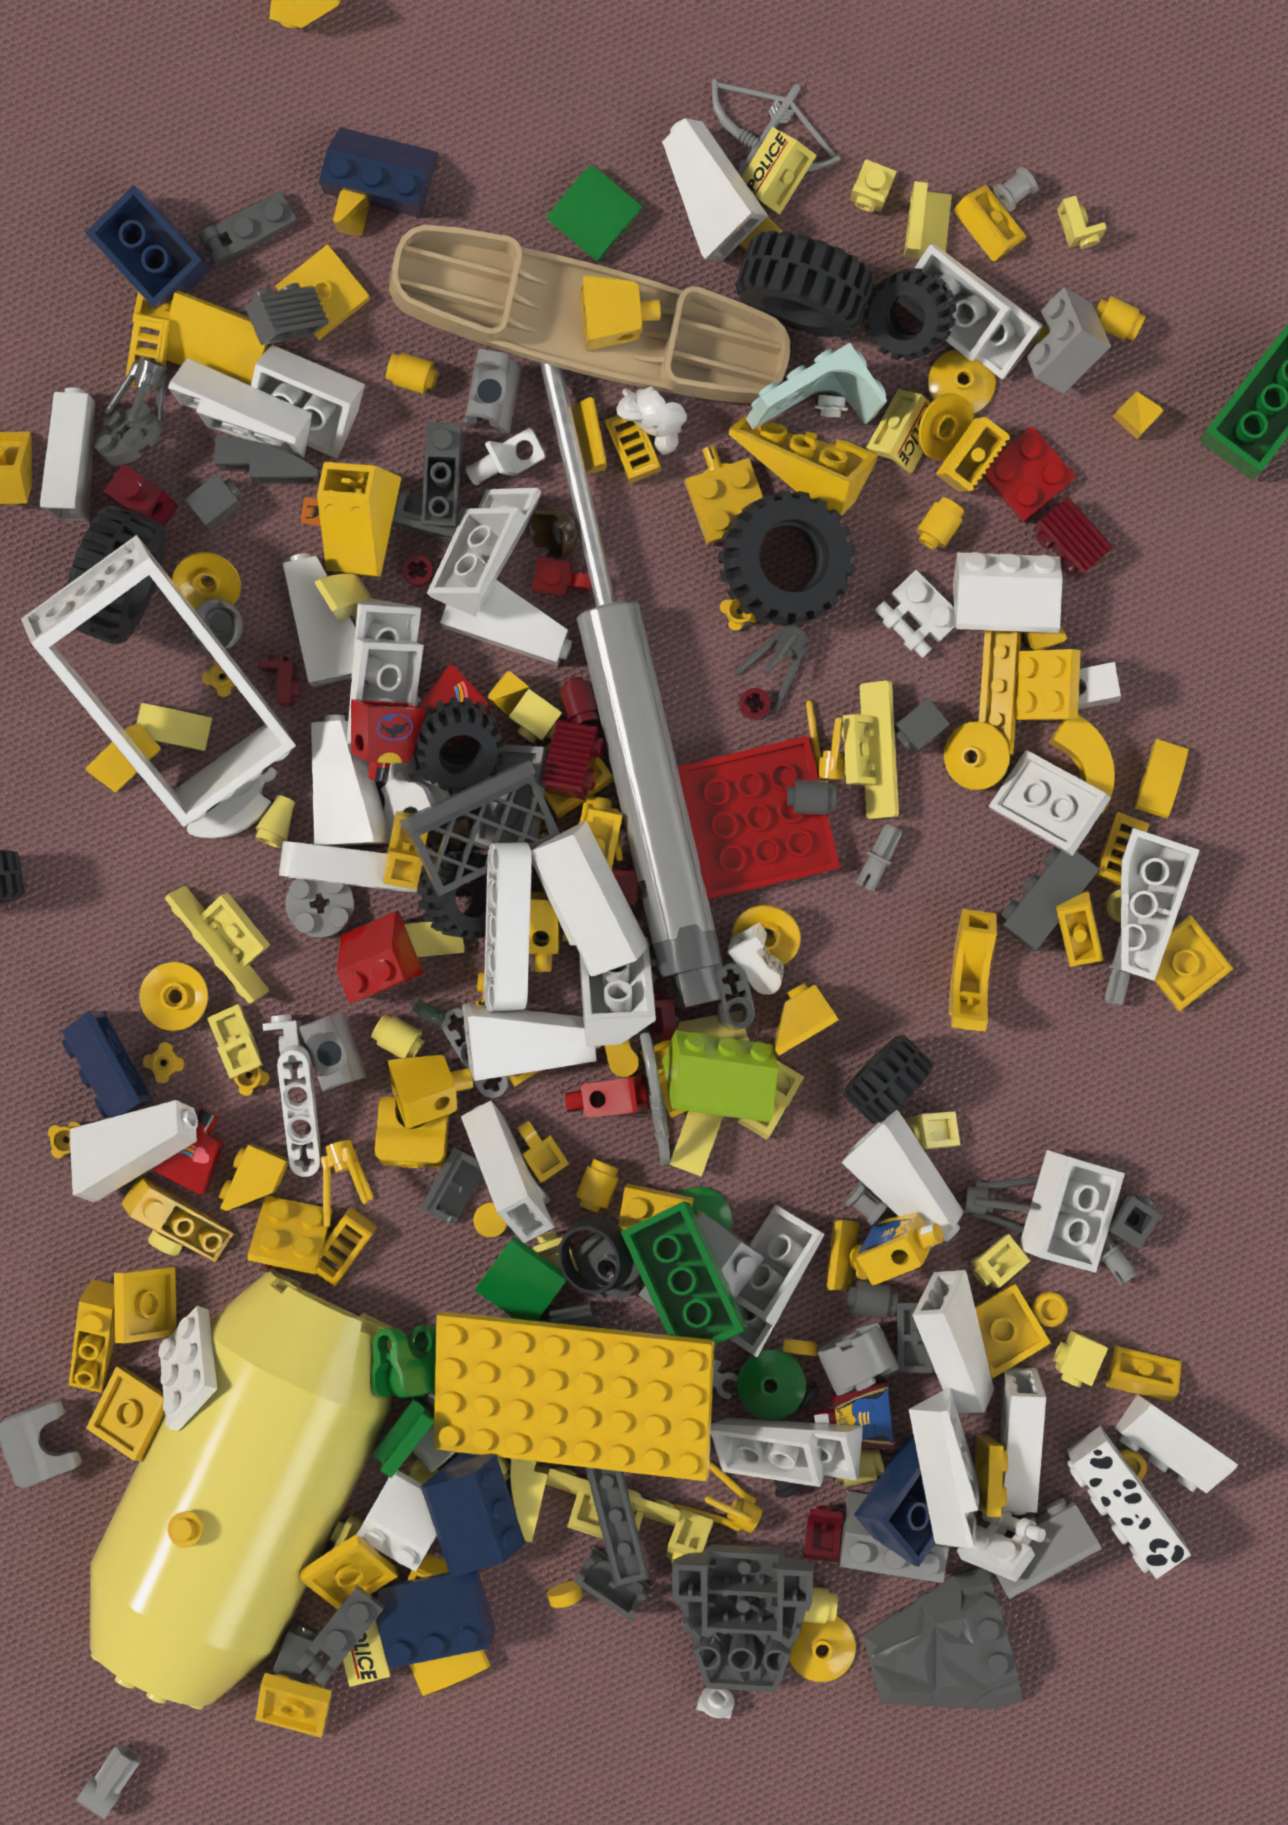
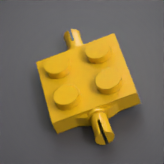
M715 445L702 450L708 469L702 474L686 478L684 481L707 545L721 541L723 533L730 529L729 522L732 518L740 514L742 508L763 498L750 459L747 458L732 464H721Z

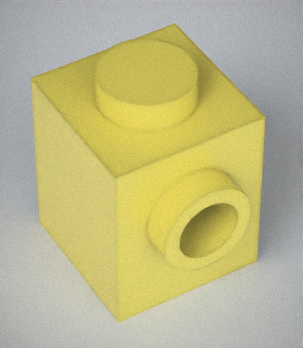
M528 689L509 715V718L520 727L517 733L533 744L537 739L544 744L547 738L553 739L556 721L561 720L563 714Z
M1071 1330L1066 1342H1061L1058 1345L1053 1359L1057 1362L1055 1368L1060 1373H1063L1061 1380L1079 1388L1082 1382L1092 1386L1108 1348L1102 1343Z

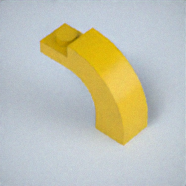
M1079 715L1078 720H1063L1048 743L1072 759L1077 766L1081 780L1105 792L1111 798L1114 789L1115 770L1111 752L1104 738L1091 723ZM1109 802L1107 803V805L1105 806V808L1103 809V811L1101 812V814L1104 813V811L1106 810V808H1107Z
M962 909L955 942L949 993V1015H951V1027L986 1032L988 1024L989 971L997 936L996 913Z

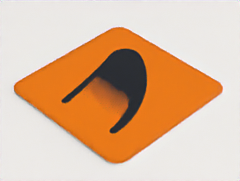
M304 498L301 523L321 526L317 498Z

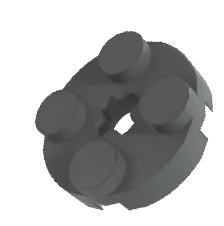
M142 403L136 420L133 423L129 421L132 408L126 409L121 413L119 411H112L110 415H106L103 419L104 427L100 431L94 447L111 465L121 466L137 460L142 456L139 452L140 449L146 444L151 448L158 440L162 425L146 403Z
M599 1233L594 1234L578 1250L576 1260L579 1259L580 1268L577 1272L587 1282L596 1286L606 1287L613 1280L616 1273L615 1269L609 1271L605 1268L606 1260L611 1261L617 1266L616 1256L610 1243ZM635 1262L632 1272L624 1284L615 1289L594 1295L601 1298H606L607 1295L617 1297L615 1300L630 1296L642 1282Z

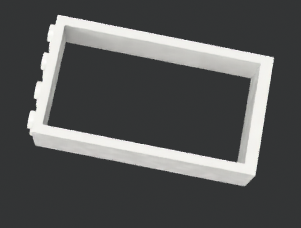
M137 535L21 618L34 648L183 827L191 822H197L202 819L208 809L218 802L228 800L237 788L246 782L257 779L263 769L274 761L278 762L284 759L290 753V750L296 746L275 712ZM148 575H150L265 723L175 790L172 789L54 645Z

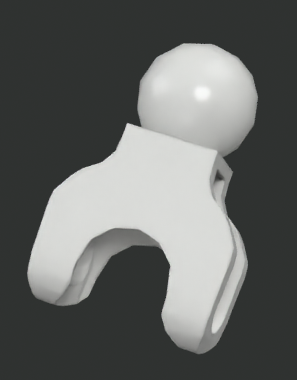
M414 754L411 761L407 764L390 763L388 781H384L385 785L381 788L385 798L384 814L390 835L396 811L414 814L450 797L447 790L439 788L438 782L435 784L430 783L426 774L423 775L421 769L416 770L417 765Z

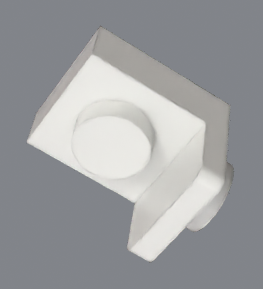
M291 1014L271 1016V1023L263 1024V1031L283 1029L284 1036H279L280 1054L287 1046L299 1045L304 1048L303 1037L299 1029L302 1026L301 1020L292 1021ZM290 1055L286 1063L302 1061H297L295 1055Z

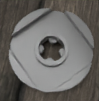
M296 879L291 883L286 896V912L289 920L298 931L311 937L327 938L338 934L348 924L354 914L355 897L351 887L346 884ZM322 894L323 899H329L330 905L325 906L324 913L321 914L318 913L316 908L311 907V902L316 900V895Z

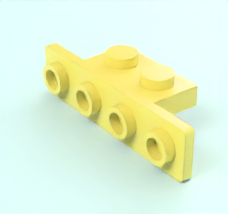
M885 680L863 683L860 685L861 715H843L842 738L845 749L843 769L846 775V784L865 785L866 817L868 819L897 817L899 815L892 682Z
M186 886L170 892L165 897L173 913L185 923L192 932L194 939L205 948L213 958L215 965L226 974L240 996L245 998L248 1003H253L269 992V988L249 964L265 951L270 944L228 892L216 899L206 910Z
M566 1468L549 1469L546 1485L577 1495L567 1527L603 1539L589 1481L576 1477L575 1472ZM628 1489L638 1531L642 1517L671 1526L676 1525L681 1511L674 1509L673 1504L664 1500L652 1502L641 1498L642 1495Z

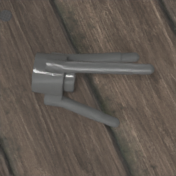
M140 357L138 363L133 362L129 374L105 409V414L110 415L136 378L135 385L140 388L134 401L129 421L131 423L135 422L146 392H154L155 388L158 387L155 416L161 423L165 387L169 376L164 374L167 367L145 357Z
M792 624L786 625L782 631L777 629L766 643L735 669V673L741 674L772 646H774L777 652L763 671L765 675L770 674L782 657L790 660L794 656L773 706V711L778 712L800 661L807 653L804 646L809 638L803 631Z
M1039 1177L992 1182L976 1181V1186H967L964 1213L972 1214V1219L985 1220L1023 1233L1024 1226L986 1212L993 1213V1208L1027 1212L1029 1207L1023 1204L994 1200L995 1192H988V1190L1037 1184Z

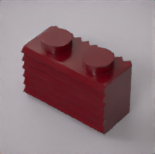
M1069 496L1034 527V530L1037 532L1035 538L1039 544L1046 550L1052 548L1057 556L1060 557L1061 568L1070 576L1075 574L1076 577L1080 578L1114 547Z
M562 720L556 721L541 783L548 794L586 800L588 790H594L597 781V771L594 770L596 758H602L605 749V739L601 738L602 735L597 726Z

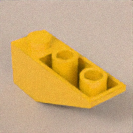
M142 1175L137 1178L121 1203L131 1218L216 1262L234 1234L231 1230L171 1191Z
M91 1279L78 1305L68 1385L102 1393L115 1342L114 1284Z

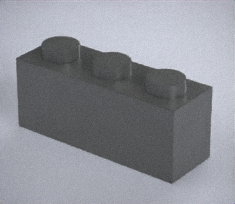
M1054 846L1042 861L1046 867L1039 875L1033 873L1021 889L1025 893L1018 902L1012 900L1000 915L1004 920L999 926L1031 951L1038 949L1059 922L1056 906L1081 894L1099 871L1098 867L1077 851L1071 856Z

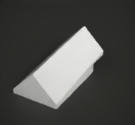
M933 243L930 244L915 268H922V273L927 271L935 273L933 279L937 281L942 278L946 282L943 289L946 292L951 290L954 295L949 301L950 304H956L957 311L952 314V317L956 318L955 326L949 329L951 334L945 341L971 362L975 359L980 361L1003 380L1034 346L1043 325ZM901 295L897 302L924 323L925 316L921 305L912 297Z
M189 358L185 360L170 381L168 389L181 405L196 409L197 414L208 428L241 439L261 442L304 459L312 413Z
M539 488L486 489L479 507L465 510L427 594L438 601L476 617L528 525L530 517L539 501L541 490Z
M372 598L358 603L347 731L348 744L351 745V699L399 701L416 704L424 645L417 643L421 615L420 607Z
M583 821L531 849L532 863L570 945L577 946L590 976H596L637 961L649 944L587 821Z
M776 1204L750 1243V1246L765 1258L735 1298L749 1330L730 1338V1340L758 1357L825 1235Z
M950 1388L910 1408L909 1414L935 1544L972 1548L975 1547L977 1521L974 1511H977L979 1506L980 1483Z
M727 1418L711 1424V1436L723 1472L817 1487L821 1486L824 1476L858 1480L863 1426Z

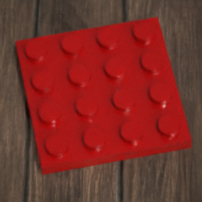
M809 736L677 766L708 900L840 869L828 815L793 814V807H787L788 786H794L795 779L819 780Z

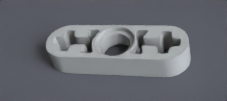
M451 1009L443 1016L442 1029L465 1068H469L468 1059L465 1055L466 1041L459 1047L456 1040L462 1039L461 1034L458 1030L451 1031L449 1029V1025L452 1023L450 1017L455 1014L458 1018H462L463 1009ZM502 1076V1081L498 1084L500 1090L497 1092L493 1088L486 1090L483 1084L487 1082V1079L477 1080L474 1083L481 1094L489 1098H496L507 1090L509 1081L507 1076Z

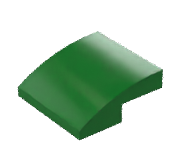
M590 164L566 191L546 219L594 260L601 262L620 234H625L644 206L594 164Z
M513 1236L477 1285L475 1291L514 1319L537 1321L567 1279L559 1268Z
M420 1396L412 1398L372 1452V1456L382 1462L380 1470L390 1478L394 1476L434 1423V1416Z

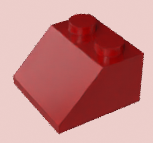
M399 910L341 935L336 972L349 1004L372 997L424 974Z

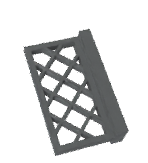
M531 761L521 762L399 820L405 833H409L437 896H441L487 873L488 856L485 865L480 868L466 864L472 846L486 851L489 850V846L474 841L480 822L497 829L492 843H499L502 831L518 836L517 843L524 842L525 839L531 841L532 843L529 844L530 850L560 834L533 776L536 772ZM526 784L533 796L529 809L512 803L516 790ZM508 794L507 800L499 798ZM491 801L504 805L499 824L482 818L486 804ZM536 805L540 813L535 812ZM478 808L476 815L469 813L470 811ZM510 808L527 814L521 832L504 826ZM465 816L474 820L469 838L452 833L456 818ZM532 817L544 820L550 834L540 839L527 835ZM448 822L446 830L439 828V826ZM431 830L443 834L438 853L427 850L420 835ZM450 837L467 843L460 862L443 856ZM430 856L436 858L434 865L431 861ZM441 861L459 866L454 881L444 886L438 876ZM464 869L472 871L462 876Z

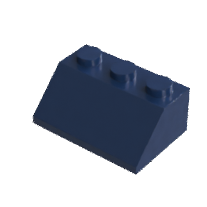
M340 127L327 148L319 182L324 194L339 197L340 191L344 189L366 195L371 206L422 218L438 152Z
M135 185L85 232L154 309L173 300L174 292L178 290L184 293L189 292L213 268L147 194Z
M89 1011L61 1031L65 1037L62 1040L63 1047L71 1058L76 1057L82 1068L78 1071L79 1076L87 1088H93L98 1097L95 1100L96 1107L104 1118H112L134 1112L153 1101L151 1094L105 1011Z
M910 1434L859 1506L854 1516L875 1540L912 1565L919 1567L935 1544L915 1439L914 1435Z
M461 1453L420 1486L450 1576L457 1577L502 1564L526 1544L496 1454L478 1455Z
M479 1570L457 1577L450 1576V1573L446 1572L384 1585L377 1590L378 1601L385 1606L379 1614L380 1639L390 1669L490 1648L496 1628Z

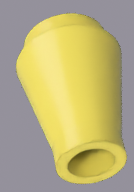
M277 795L271 807L255 829L258 832L255 838L271 847L281 848L283 841L288 839L292 812L296 803L287 797Z

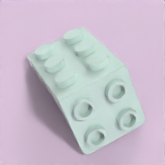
M848 343L835 352L831 348L824 351L814 359L815 364L807 369L804 365L797 367L786 376L788 380L778 385L776 382H773L763 388L758 393L760 397L751 404L753 409L746 420L754 430L813 394L831 393L846 397L845 400L852 406L860 420L866 424L875 417L886 403L885 389L881 382L874 379L868 371L864 356L859 351H855L851 343Z

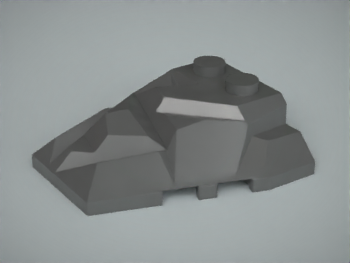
M710 1544L704 1547L703 1554L688 1553L673 1559L672 1595L676 1605L679 1604L684 1617L683 1625L686 1633L689 1632L694 1644L693 1652L708 1689L777 1691L790 1659L794 1641L796 1638L798 1639L801 1632L802 1621L806 1611H809L812 1604L813 1566L799 1558H789L785 1550L779 1547Z
M981 1567L949 1575L944 1579V1583L929 1593L924 1592L916 1598L917 1601L902 1611L897 1610L862 1634L881 1703L991 1710L1023 1701L1019 1675L1001 1609L995 1596L989 1572Z

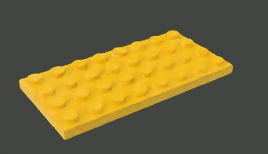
M440 1311L437 1314L434 1449L478 1455L491 1453L496 1454L497 1457L707 1481L710 1461L714 1340Z

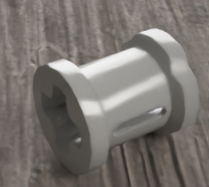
M1023 166L1016 169V175L1007 182L993 187L995 197L1008 212H1012L1016 208L1015 204L1028 194L1034 195L1039 190L1034 177Z
M862 1181L853 1189L844 1203L847 1207L853 1206L867 1217V1222L870 1225H873L887 1208V1205L869 1190Z

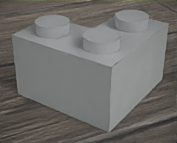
M1066 287L1054 298L1050 299L1041 310L1050 333L1027 355L1035 378L1063 394L1111 347L1093 303Z

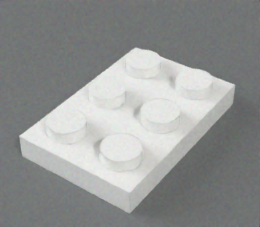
M1025 750L988 807L997 814L1073 856L1111 798L1105 792Z
M196 1306L187 1317L180 1321L179 1326L170 1337L162 1341L158 1351L161 1362V1384L163 1385V1410L165 1411L166 1428L179 1431L217 1390L209 1310L200 1306Z

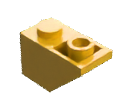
M254 1143L249 1144L246 1149L241 1148L233 1164V1167L238 1168L232 1181L227 1179L220 1192L219 1198L223 1199L220 1209L228 1211L276 1192L288 1167L289 1159Z

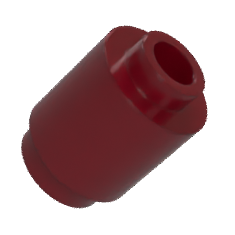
M574 677L565 681L564 687L559 690V694L568 722L596 726L600 719L592 682L583 680V677Z

